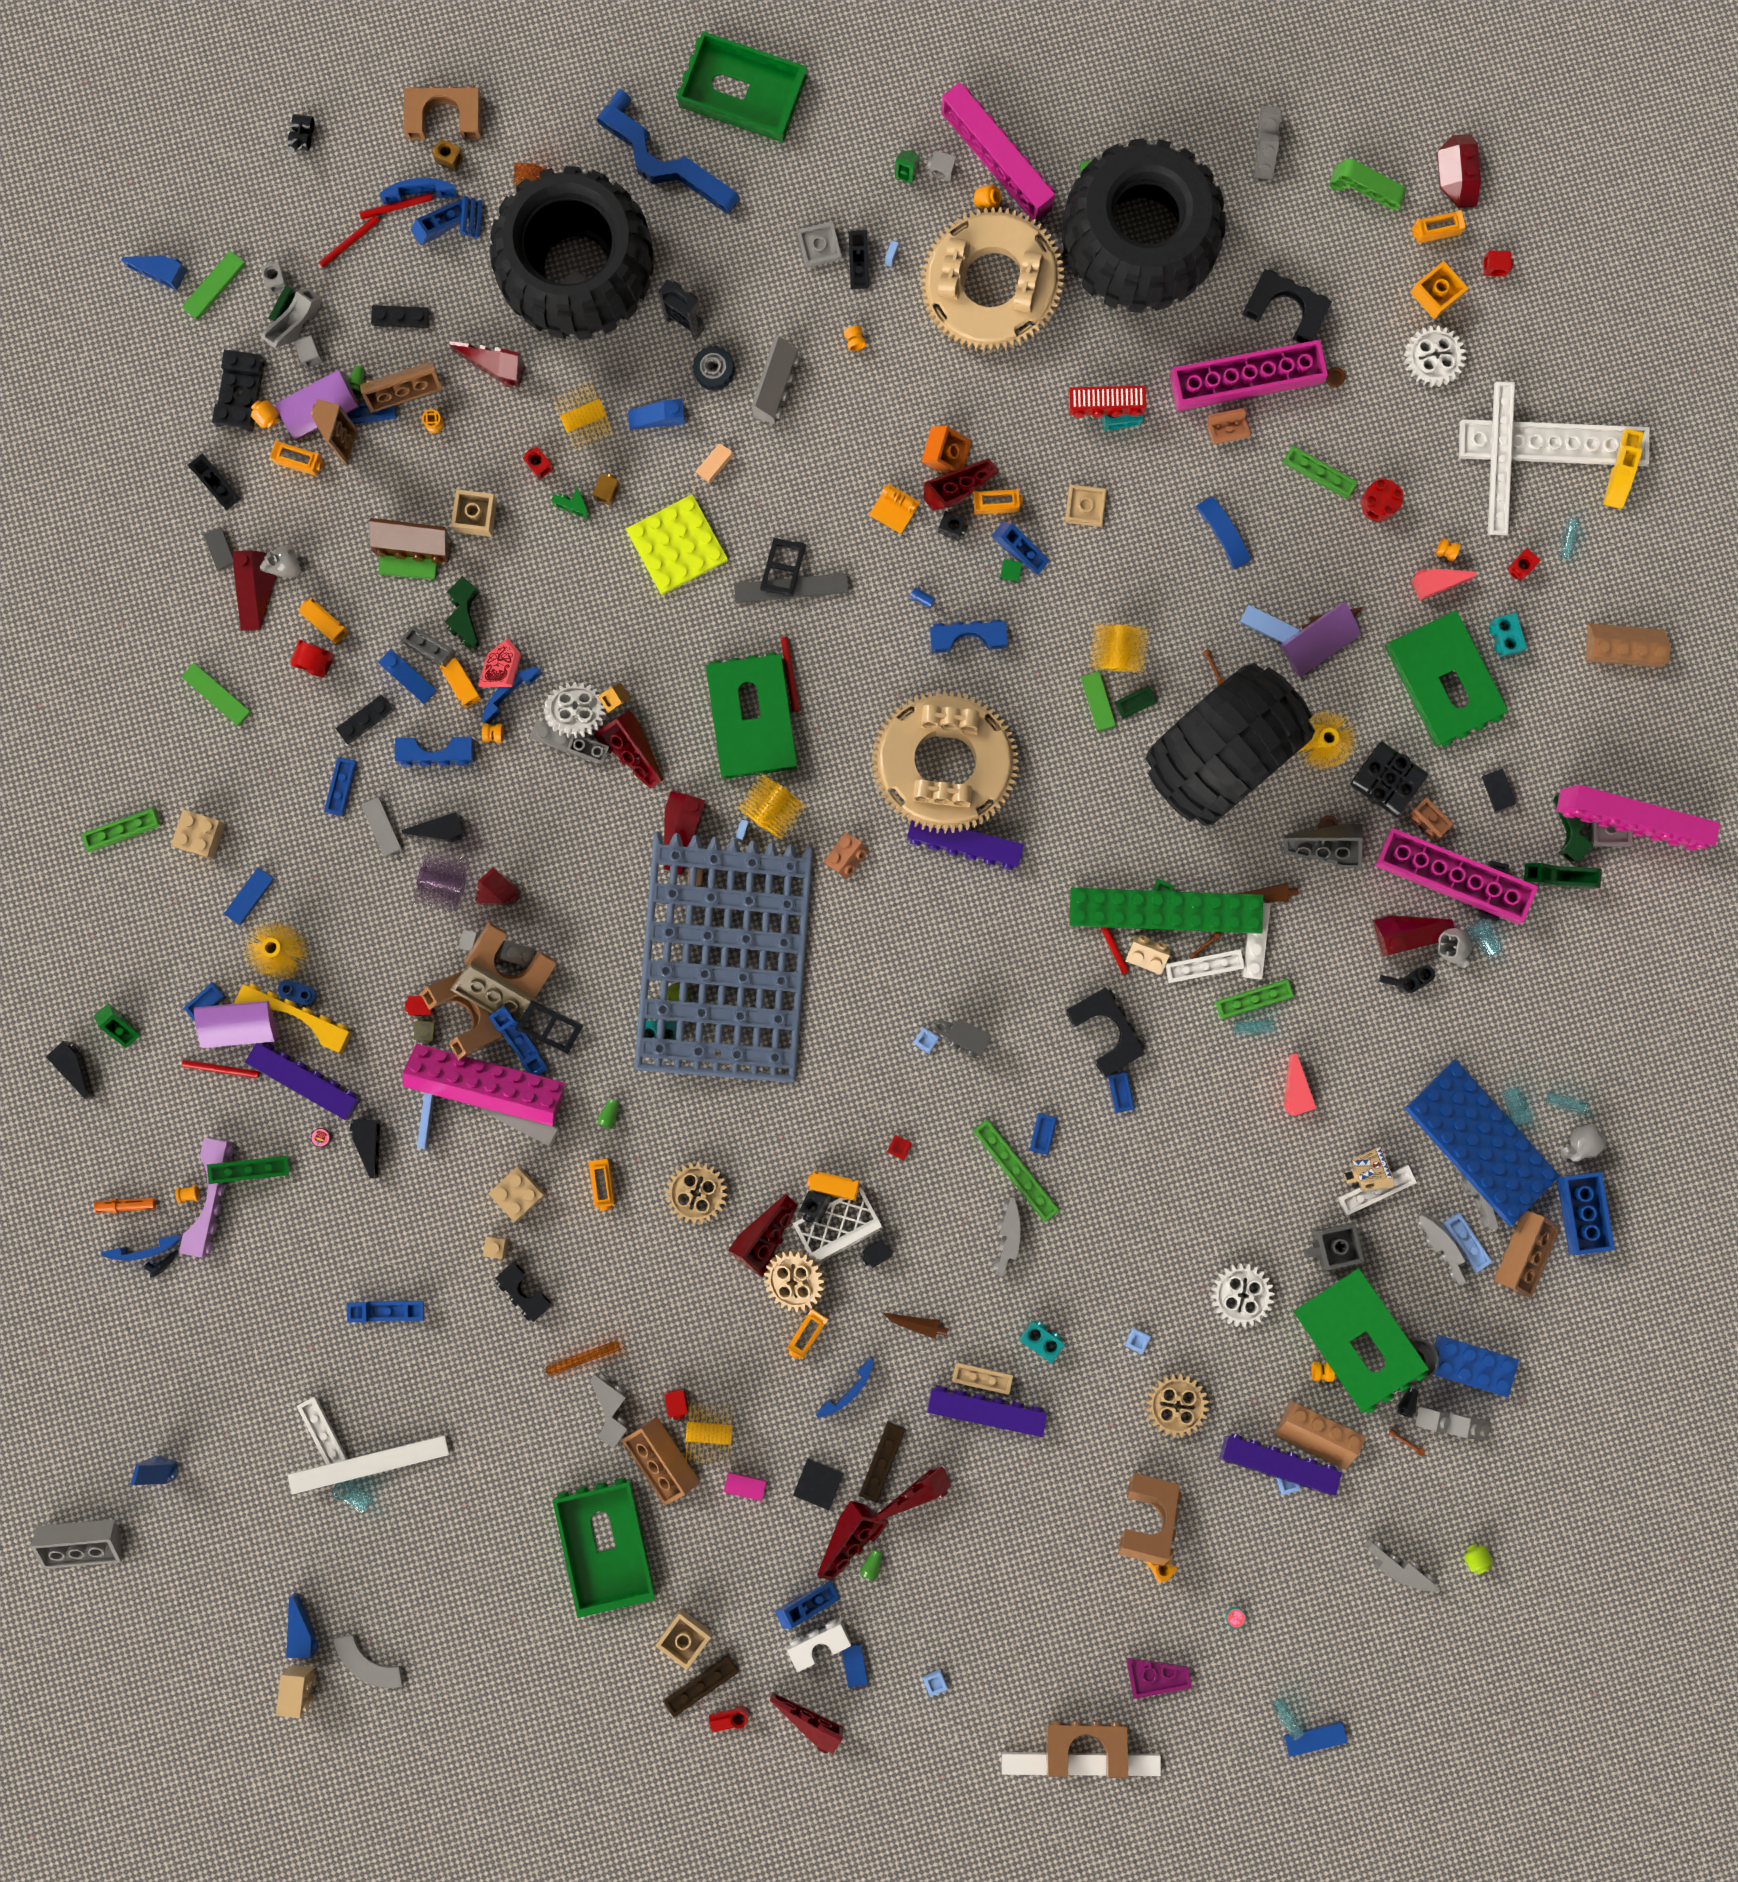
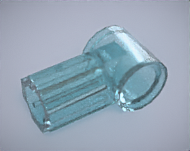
M1483 917L1466 928L1472 940L1478 943L1487 958L1503 950L1493 935L1492 926L1486 918Z
M1518 1086L1501 1092L1508 1109L1507 1116L1515 1125L1514 1127L1533 1121L1532 1112L1525 1105Z
M349 1480L337 1483L332 1490L335 1499L344 1501L362 1514L373 1499L355 1487ZM340 1485L345 1486L348 1490L347 1494H341L338 1487Z

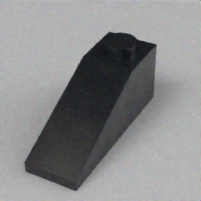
M867 228L848 229L850 288L869 289Z
M202 451L187 463V466L225 510H228L241 499Z
M457 812L401 830L402 834L408 837L451 843L460 842L463 837H466L461 817Z
M62 1041L46 1058L84 1099H92L94 1094L83 1055L79 1052V1046L73 1041Z
M353 1119V1123L350 1124L352 1140L369 1178H378L381 1120Z

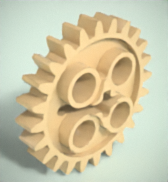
M698 1161L696 1167H694L693 1163L689 1162V1168L683 1164V1171L675 1169L677 1176L670 1175L673 1182L666 1183L671 1187L665 1190L666 1193H670V1196L665 1198V1200H671L672 1202L668 1205V1208L674 1207L675 1209L672 1214L678 1212L679 1220L684 1216L685 1223L692 1219V1223L695 1225L697 1219H699L700 1223L704 1224V1218L710 1222V1215L717 1217L716 1210L723 1211L720 1204L727 1203L722 1199L728 1196L727 1193L723 1192L728 1186H722L721 1184L725 1178H718L721 1172L713 1173L714 1166L707 1169L708 1163L701 1167L700 1161ZM688 1175L695 1177L696 1182L693 1186L686 1184L685 1180ZM702 1176L703 1181L699 1188L701 1196L696 1197L694 1207L691 1210L690 1205L694 1198L692 1190L697 1189L699 1179ZM710 1181L714 1184L712 1192L704 1190L705 1182ZM683 1193L689 1196V1202L686 1205L681 1204L679 1201V1197ZM700 1200H705L708 1204L705 1211L698 1209L697 1204Z
M794 1248L790 1252L787 1249L782 1254L779 1252L776 1258L773 1257L770 1260L771 1263L766 1266L768 1271L764 1273L765 1276L769 1277L764 1281V1283L769 1284L766 1291H772L769 1297L775 1296L776 1300L774 1303L776 1304L780 1301L781 1308L787 1305L788 1311H791L793 1307L796 1312L801 1308L803 1311H806L808 1307L812 1308L815 1305L814 1303L817 1304L820 1301V1298L824 1295L822 1290L826 1288V1285L822 1283L827 1279L821 1277L825 1270L818 1269L821 1263L815 1264L816 1257L809 1259L810 1253L808 1252L806 1255H803L802 1249L797 1254ZM782 1268H785L788 1271V1274H785L782 1271ZM800 1268H804L807 1274L802 1273ZM802 1286L808 1289V1293L804 1292ZM784 1287H787L790 1290V1293L786 1292L784 1290Z
M1171 1373L1170 1379L1163 1375V1382L1157 1379L1158 1386L1151 1385V1388L1154 1390L1153 1393L1147 1392L1151 1399L1145 1400L1147 1404H1150L1145 1410L1151 1412L1147 1418L1154 1419L1151 1423L1152 1426L1159 1424L1157 1431L1160 1432L1164 1429L1165 1436L1169 1432H1171L1173 1438L1176 1437L1177 1433L1183 1438L1184 1432L1191 1436V1429L1197 1432L1196 1425L1203 1426V1423L1200 1421L1201 1418L1207 1419L1203 1412L1209 1411L1207 1407H1204V1404L1209 1403V1401L1203 1399L1207 1393L1200 1392L1203 1388L1202 1385L1195 1386L1197 1380L1193 1379L1189 1382V1375L1184 1379L1181 1373L1178 1374L1177 1378ZM1171 1389L1173 1396L1170 1399H1165L1164 1392ZM1191 1392L1192 1399L1185 1402L1183 1400L1184 1394ZM1178 1401L1181 1405H1192L1194 1409L1178 1407L1176 1410L1170 1405H1160V1402L1176 1404ZM1165 1409L1171 1411V1415L1167 1419H1163L1161 1416ZM1184 1412L1190 1413V1419L1187 1421L1181 1420V1415Z

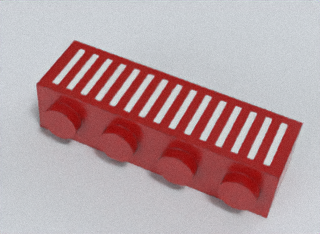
M1146 385L1069 387L1068 412L1069 416L1074 418H1082L1085 415H1092V417L1096 418L1103 417L1104 415L1120 417L1123 414H1130V416L1136 417L1144 414L1146 410Z

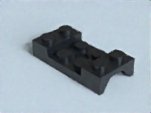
M667 279L659 290L665 320L668 322L675 320L689 330L693 340L696 341L704 331L703 320L696 315L700 309L699 299L693 293L685 292L683 287L676 281L671 282Z
M224 350L221 364L223 374L218 403L214 405L212 423L216 427L228 425L253 432L255 421L251 417V412L253 411L251 406L259 400L265 359L261 354ZM238 388L244 389V393L241 396H236L235 391Z

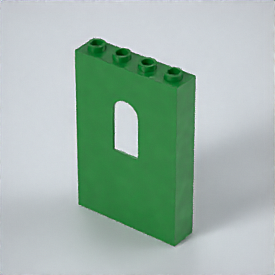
M702 31L701 37H698L695 42L696 50L694 54L690 55L688 71H685L683 74L682 87H679L676 93L679 107L783 143L808 77L807 66ZM724 75L748 83L749 87L744 100L716 91L712 87L714 77Z
M1457 610L1392 640L1384 646L1435 747L1439 745L1446 747L1452 744V739L1456 737L1462 739L1470 735L1469 731L1473 729L1479 731L1487 727L1486 723L1491 720L1493 723L1504 719L1503 715L1508 712ZM1453 670L1456 671L1469 697V702L1464 708H1457L1452 705L1439 677Z
M776 652L767 653L764 657L751 655L743 660L731 658L728 659V662L721 663L720 660L709 662L710 664L706 665L722 780L797 769L781 654L777 655ZM751 682L756 686L761 718L742 720L738 694L741 684Z
M1359 1268L1293 1311L1361 1413H1372L1378 1408L1376 1405L1381 1401L1387 1403L1394 1398L1393 1394L1398 1390L1402 1393L1411 1387L1410 1383L1415 1379L1419 1382L1428 1376L1426 1372L1429 1371V1368ZM1364 1332L1369 1334L1385 1358V1367L1379 1372L1370 1371L1350 1343Z
M626 1477L614 1480L615 1483L608 1485L607 1482L595 1484V1488L588 1489L587 1486L576 1489V1492L570 1494L568 1491L559 1492L557 1497L552 1500L577 1618L656 1599L657 1594L632 1479L626 1480ZM598 1511L605 1512L610 1518L616 1546L614 1549L597 1552L591 1526V1517Z

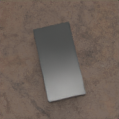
M219 528L203 534L216 569L219 571L232 566L233 554L224 530Z

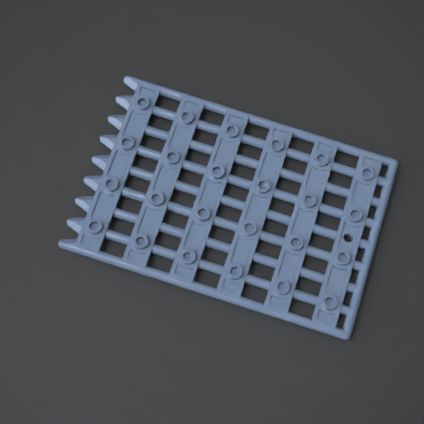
M656 831L654 833L634 1064L636 1070L794 1082L796 1080L813 848L811 846L806 848L802 858H797L792 844L787 846L783 856H778L776 845L773 842L769 843L763 855L759 854L757 843L754 840L750 841L745 853H742L736 839H732L726 851H722L717 837H713L707 849H703L698 835L692 837L688 847H683L680 834L678 833L673 835L669 845H664L660 832ZM659 865L670 866L669 884L657 883ZM678 866L690 868L688 886L677 885ZM697 868L709 869L707 888L696 887ZM716 870L728 871L726 889L715 888ZM735 872L747 873L745 891L734 890ZM754 874L766 875L764 893L753 892ZM773 876L785 877L783 895L772 894ZM792 877L804 878L802 896L791 895ZM656 903L667 904L666 922L654 921ZM675 905L686 906L685 924L674 923ZM694 906L706 907L704 926L693 925ZM713 908L725 909L723 928L712 927ZM732 910L744 911L742 929L731 928ZM751 912L763 913L761 931L750 930ZM770 913L782 914L780 933L769 932ZM789 915L801 916L799 934H788ZM652 941L664 942L663 961L651 960ZM672 943L683 944L682 963L670 962ZM691 945L703 946L701 964L690 963ZM710 946L722 947L720 966L709 965ZM729 948L741 949L739 968L728 967ZM748 950L760 951L758 969L747 968ZM767 952H779L777 971L766 970ZM786 953L798 954L796 973L785 972ZM649 980L661 981L659 1000L648 999ZM669 982H680L679 1001L667 1000ZM688 983L699 984L698 1003L686 1002ZM707 985L719 986L717 1004H706ZM726 986L738 987L736 1006L725 1005ZM745 988L757 989L755 1008L744 1007ZM764 990L776 991L774 1009L763 1008ZM783 991L795 992L793 1011L782 1010ZM646 1018L658 1019L656 1038H645ZM665 1020L677 1021L676 1040L664 1039ZM685 1022L696 1023L695 1042L683 1041ZM704 1023L716 1024L714 1043L703 1042ZM723 1025L735 1026L733 1045L722 1044ZM742 1026L754 1027L752 1046L741 1045ZM761 1028L773 1029L771 1048L760 1047ZM780 1030H792L790 1049L779 1048ZM715 1050L720 1051L719 1057L714 1056ZM643 1057L655 1058L654 1064L642 1063ZM662 1059L674 1060V1065H662ZM682 1060L693 1061V1067L681 1066ZM701 1062L712 1063V1068H701ZM720 1063L732 1064L731 1070L720 1069ZM739 1065L751 1066V1070L739 1071ZM758 1066L770 1067V1073L758 1072ZM777 1068L789 1069V1074H777Z

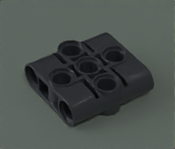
M1380 741L1350 785L1368 797L1371 803L1379 805L1397 818L1411 801L1429 773L1414 764L1407 755L1400 754L1385 742ZM1397 760H1401L1403 762V768H1399L1397 766ZM1370 764H1374L1377 767V772L1370 770ZM1386 775H1390L1392 777V784L1386 781ZM1402 786L1408 788V795L1402 793ZM1375 790L1382 793L1381 799L1375 797Z

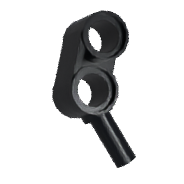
M293 114L291 120L293 131H290L288 135L289 147L287 150L290 154H293L296 150L309 151L315 127L314 117Z
M1425 965L1399 979L1380 975L1379 982L1397 986L1401 993L1409 994L1430 983L1435 978V970L1431 966ZM1422 970L1428 973L1426 980L1421 977ZM1406 980L1412 983L1410 990L1405 988Z

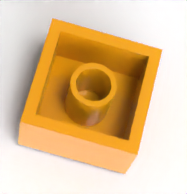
M1443 261L1418 281L1410 293L1435 320L1460 300L1469 288Z

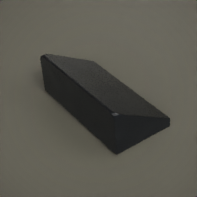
M1503 769L1481 776L1494 812L1516 804Z

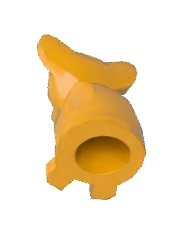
M1170 1560L1165 1566L1146 1562L1159 1583L1170 1580L1174 1572L1178 1570L1176 1565L1171 1566Z

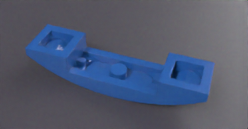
M414 178L400 181L380 192V197L384 204H391L402 201V195L437 192L441 199L458 197V192L453 184L443 180Z
M1210 497L1196 505L1203 520L1208 522L1226 551L1225 555L1233 569L1235 570L1251 561L1238 531L1219 503L1213 497Z
M533 667L516 674L513 687H499L490 698L484 710L482 720L490 724L501 713L497 706L523 681L530 686L543 674L538 667Z
M506 1006L501 1007L488 1016L496 1029L504 1035L516 1052L527 1073L539 1075L548 1069L545 1060L530 1036L515 1030L519 1021Z
M183 1234L158 1239L160 1247L128 1254L127 1247L103 1251L101 1255L106 1258L125 1261L153 1257L176 1246L182 1241Z
M424 1301L347 1303V1323L424 1321Z
M872 1357L857 1370L861 1378L836 1404L829 1399L816 1412L818 1418L840 1410L856 1397L871 1373L874 1362Z

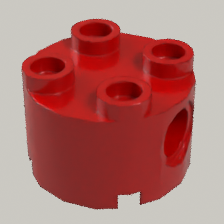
M1384 478L1378 479L1362 495L1360 504L1362 505L1363 514L1369 520L1375 522L1391 519L1402 505L1403 490L1394 481Z
M299 639L290 659V665L306 670L317 677L324 678L329 671L335 654Z

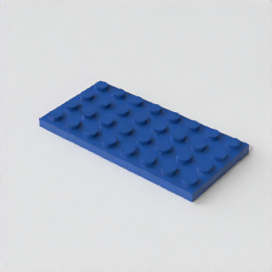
M1456 1059L1452 1060L1404 1108L1508 1226L1514 1225L1560 1176Z

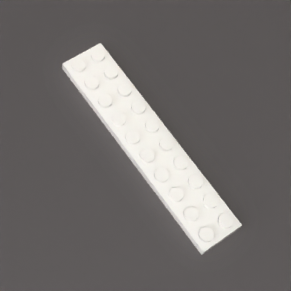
M1460 421V459L1491 460L1493 421ZM1513 422L1512 461L1615 465L1623 430L1631 429L1644 433L1640 448L1642 453L1638 466H1647L1649 464L1650 427Z

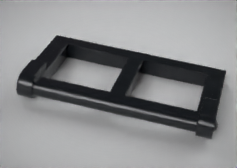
M773 538L760 590L793 597L807 545L800 542ZM777 546L799 550L795 566L773 562ZM771 568L793 572L789 588L767 584Z
M531 1000L515 1030L521 1031L568 1054L582 1030L583 1024ZM534 1008L552 1016L542 1035L524 1027ZM557 1019L575 1027L565 1046L547 1038Z

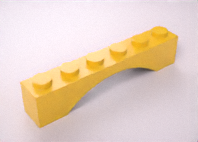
M256 984L242 985L234 1004L269 1001L272 1011H281L294 1015L306 1023L315 1033L322 1046L338 1053L344 1052L353 1033L348 1030V1026L339 1022L335 1025L330 1022L331 1018L320 1015V1017L313 1015V1010L304 1006L302 1009L295 1007V1002L289 999L282 1001L278 999V994L268 991L266 994L260 991L261 987Z

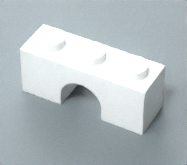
M832 1620L825 1624V1628L821 1630L814 1629L807 1633V1637L803 1639L798 1637L790 1641L787 1652L796 1671L799 1672L815 1664L816 1659L812 1650L816 1645H827L834 1655L850 1647L851 1640L842 1621L836 1622V1620Z

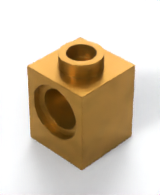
M440 139L439 143L434 146L432 152L437 164L457 172L464 157L461 147L443 139ZM445 153H450L449 156H443Z
M600 474L592 493L594 500L612 506L620 487L617 477L611 474Z
M622 683L612 686L598 696L607 712L620 707L631 699Z

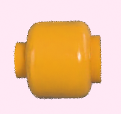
M991 184L977 188L973 200L980 211L984 212L985 208L990 211L992 207L994 209L999 207L1002 195L1000 190Z
M258 400L251 406L253 409L251 417L261 428L268 427L270 429L280 420L278 418L279 411L268 400L262 402Z

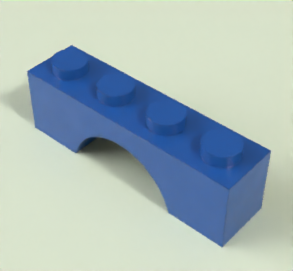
M999 619L991 620L990 623H983L982 621H973L971 624L955 622L948 626H945L944 623H937L930 627L931 653L950 652L953 644L965 636H973L980 639L988 650L1004 649L1008 645L1006 622H1001Z
M452 737L445 749L432 753L424 751L415 738H395V761L401 764L402 767H411L412 764L429 767L431 763H439V766H450V763H458V766H469V763H475V740L472 737Z

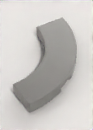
M355 1634L333 1639L341 1661L357 1678L377 1687L398 1688L403 1686L400 1665L386 1666L369 1660L358 1646Z

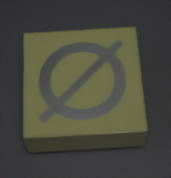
M415 1021L413 1040L434 1042L436 1023Z

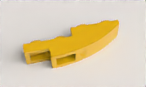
M1631 429L1623 430L1615 466L1611 469L1603 505L1618 509L1623 508L1640 461L1643 432Z

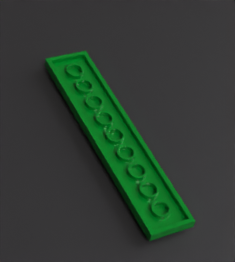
M1071 887L1069 926L1262 934L1263 895Z

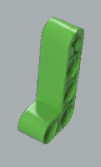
M1346 159L1336 165L1329 182V186L1334 190L1343 191L1350 187L1394 210L1401 208L1407 191L1403 185L1354 159Z

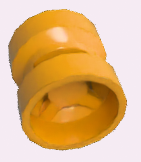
M852 326L844 330L843 333L848 340L847 346L849 351H858L866 346V341L862 337L863 331L861 326Z
M429 409L423 413L422 422L429 432L439 433L442 431L444 421L438 411Z
M1442 538L1435 555L1439 557L1445 556L1447 560L1454 562L1461 544L1456 542L1449 543L1448 539Z
M483 723L482 742L489 743L490 741H495L496 743H503V724L491 726L489 723Z
M1317 1361L1312 1362L1311 1376L1313 1381H1334L1335 1373L1328 1362L1325 1364Z

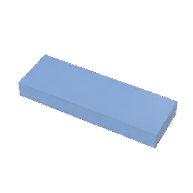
M1250 605L1247 606L1239 622L1281 644L1299 632V629Z
M425 1092L417 1147L422 1149L428 1148L435 1095Z
M1457 1213L1443 1222L1445 1228L1461 1247L1466 1260L1475 1273L1492 1263V1260L1461 1213Z

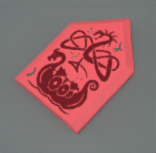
M509 638L487 654L478 683L479 688L513 687L522 655Z

